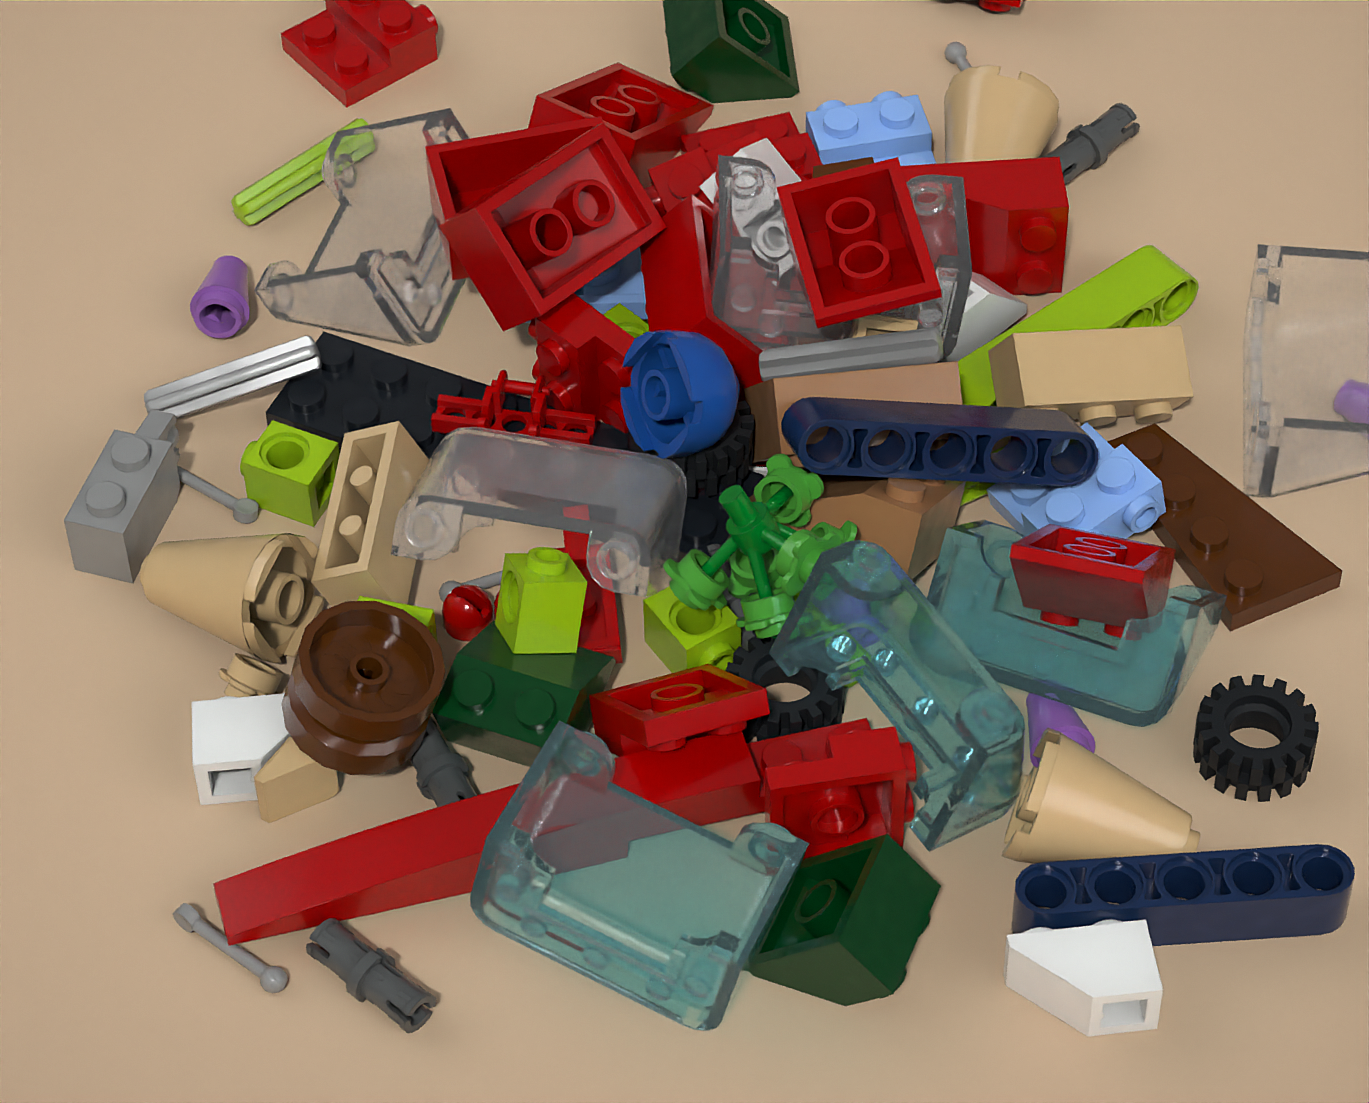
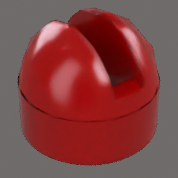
M465 584L455 587L446 596L442 606L445 631L449 636L460 641H471L494 620L493 604L488 593L476 585Z

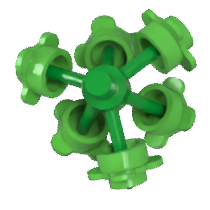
M775 454L767 460L766 467L768 473L754 488L756 502H751L740 485L730 486L720 494L719 502L729 515L726 530L730 537L711 557L700 550L691 549L680 562L668 558L663 563L665 572L672 578L669 582L672 592L681 602L692 609L697 610L700 608L706 611L712 605L722 609L727 604L722 594L726 589L733 597L742 599L740 603L744 616L736 620L737 627H745L746 631L755 630L757 638L772 637L773 639H778L783 633L793 630L795 628L793 619L808 613L806 606H798V603L794 600V595L800 590L807 589L816 594L830 581L834 583L839 582L853 568L858 553L857 544L853 542L857 534V525L851 521H846L841 528L826 522H819L811 531L806 529L796 531L781 524L789 523L794 527L806 525L811 520L809 509L813 500L818 499L824 492L823 482L817 474L807 473L803 469L794 466L791 459L785 454ZM726 561L731 566V576L729 578L721 568Z

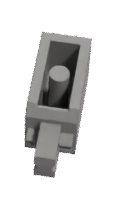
M151 409L135 434L114 429L64 519L75 570L134 583L140 572L143 560L150 553L178 499L180 480L177 463L180 454L179 448H175L179 441V431L175 427L177 421L175 414Z

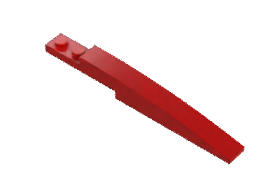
M867 718L752 743H746L742 731L726 735H708L687 740L686 745L678 749L663 752L644 750L525 781L423 811L304 850L213 883L228 946L316 927L329 918L343 921L628 858L629 841L765 812V768L784 765L795 760L814 761L827 759L828 736L845 734L861 728L871 729Z

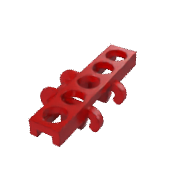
M501 370L498 379L492 380L491 386H486L482 400L439 394L437 398L438 407L436 413L432 414L431 425L433 432L590 452L597 429V418L594 414L548 409L546 396H550L551 388L545 386L544 375H539L535 383L508 380L507 371ZM506 393L531 396V412L503 409ZM449 413H460V414L464 415L465 417L453 416V415H447V414H449ZM510 421H521L526 425L524 429L518 432H509L503 428ZM547 424H548V425H551V426H553L555 429H552V428H544V425H547ZM570 429H581V430L585 431L586 433L574 432V431H568V430H570Z

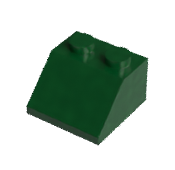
M765 0L663 1L670 73L681 88L686 91H694L711 103L792 98L799 92L788 16Z
M493 620L456 654L432 714L446 740L549 774L566 771L573 768L593 719L589 695L605 690L616 661L612 656L577 646L576 653L513 654L496 627L495 620Z
M888 834L796 861L744 968L755 977L845 1007L893 995L906 977L907 962L918 937L926 930L930 922L929 912L941 885Z

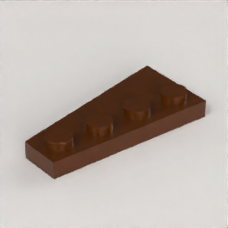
M1151 424L1107 441L1114 449L1123 444L1161 480L1166 512L1159 516L1150 528L1165 547L1176 549L1174 559L1229 631L1340 587L1343 570L1157 424Z

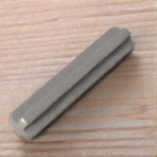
M931 327L767 349L759 354L760 375L764 382L782 377L932 364L943 358L942 337L937 328Z
M305 335L150 389L144 394L145 407L148 414L151 409L175 414L177 419L316 371L322 366L320 352L313 338Z

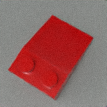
M617 62L536 95L528 128L602 116L603 122L606 124L643 188H646L651 184L648 169L673 159L681 150L680 136L697 132L711 116L714 105Z
M604 122L596 125L507 180L438 225L503 331L543 315L667 227Z
M898 157L776 187L787 243L800 286L817 328L942 297L941 287Z
M1060 157L901 166L935 270L946 263L978 273L1012 295L1062 292L1069 203Z
M1048 524L1013 543L1009 558L1023 607L1041 610L1040 619L1042 621L1075 627L1078 626L1079 619L1105 623L1103 630L1105 634L1124 639L1140 640L1142 639L1143 632L1153 633L1162 625L1176 549Z

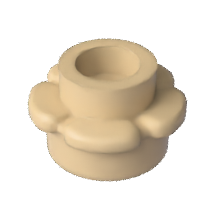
M238 653L234 655L228 669L221 668L219 671L221 679L229 682L224 693L232 697L278 694L276 689L282 678V674L271 666Z

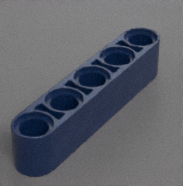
M808 397L793 403L784 413L781 422L782 435L801 463L811 472L824 475L1070 486L1086 480L1095 470L1098 462V449L1094 440L1068 414L1051 409ZM829 426L827 434L822 440L814 444H806L808 437L814 430ZM890 429L889 435L883 443L876 447H868L870 440L875 434L882 430ZM944 433H951L948 441L942 447L930 450L932 443L937 437ZM1011 436L1008 444L1002 450L991 453L993 446L998 440ZM1070 439L1068 446L1063 452L1051 456L1054 448L1060 442Z
M1321 844L1041 862L1032 864L1022 870L1016 879L1011 930L1013 934H1018L1037 927H1046L1054 930L1090 926L1103 920L1126 922L1146 919L1152 946L1324 935L1332 933L1341 927L1346 918L1354 882L1355 867L1351 859L1342 850L1330 845Z

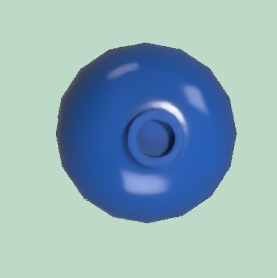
M669 329L647 331L634 339L625 354L623 367H633L631 386L621 387L620 393L625 422L635 443L643 451L655 450L658 453L656 458L662 459L688 456L714 445L725 435L732 424L740 394L738 378L723 349L704 335L689 331Z

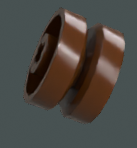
M346 601L322 610L305 627L281 705L286 730L298 748L323 767L349 775L381 774L403 765L420 747L430 715L440 693L446 672L440 645L423 623L403 609L381 602Z

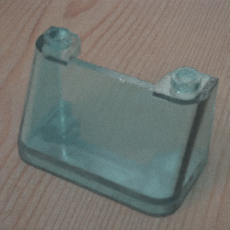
M983 519L947 528L919 626V638L922 648L930 658L943 665L1131 726L1145 727L1152 725L1171 713L1218 627L1227 595L1193 585L1183 584L1168 589L1165 608L1157 615L1149 618L1131 617L1127 619L1122 638L1105 634L1103 632L1105 623L1079 619V624L1075 627L1056 625L1042 621L1040 619L1041 610L1023 607L1009 557L1011 545L1024 538V534L1012 528Z
M855 540L821 552L769 654L788 677L798 673L801 667L815 668L828 674L825 682L832 691L857 681L893 726H896L897 731L906 741L911 742L913 750L928 767L929 771L921 775L913 788L920 800L924 799L925 803L916 813L909 828L929 852L1002 818L1010 811L1022 788L1025 723L1024 717L1017 705L885 549L875 543Z
M559 720L485 839L470 895V906L473 912L486 926L495 932L683 1026L702 1031L716 1029L729 1009L802 863L809 843L774 823H751L745 825L738 833L734 842L710 832L613 784L615 761L605 742L590 732L580 731Z

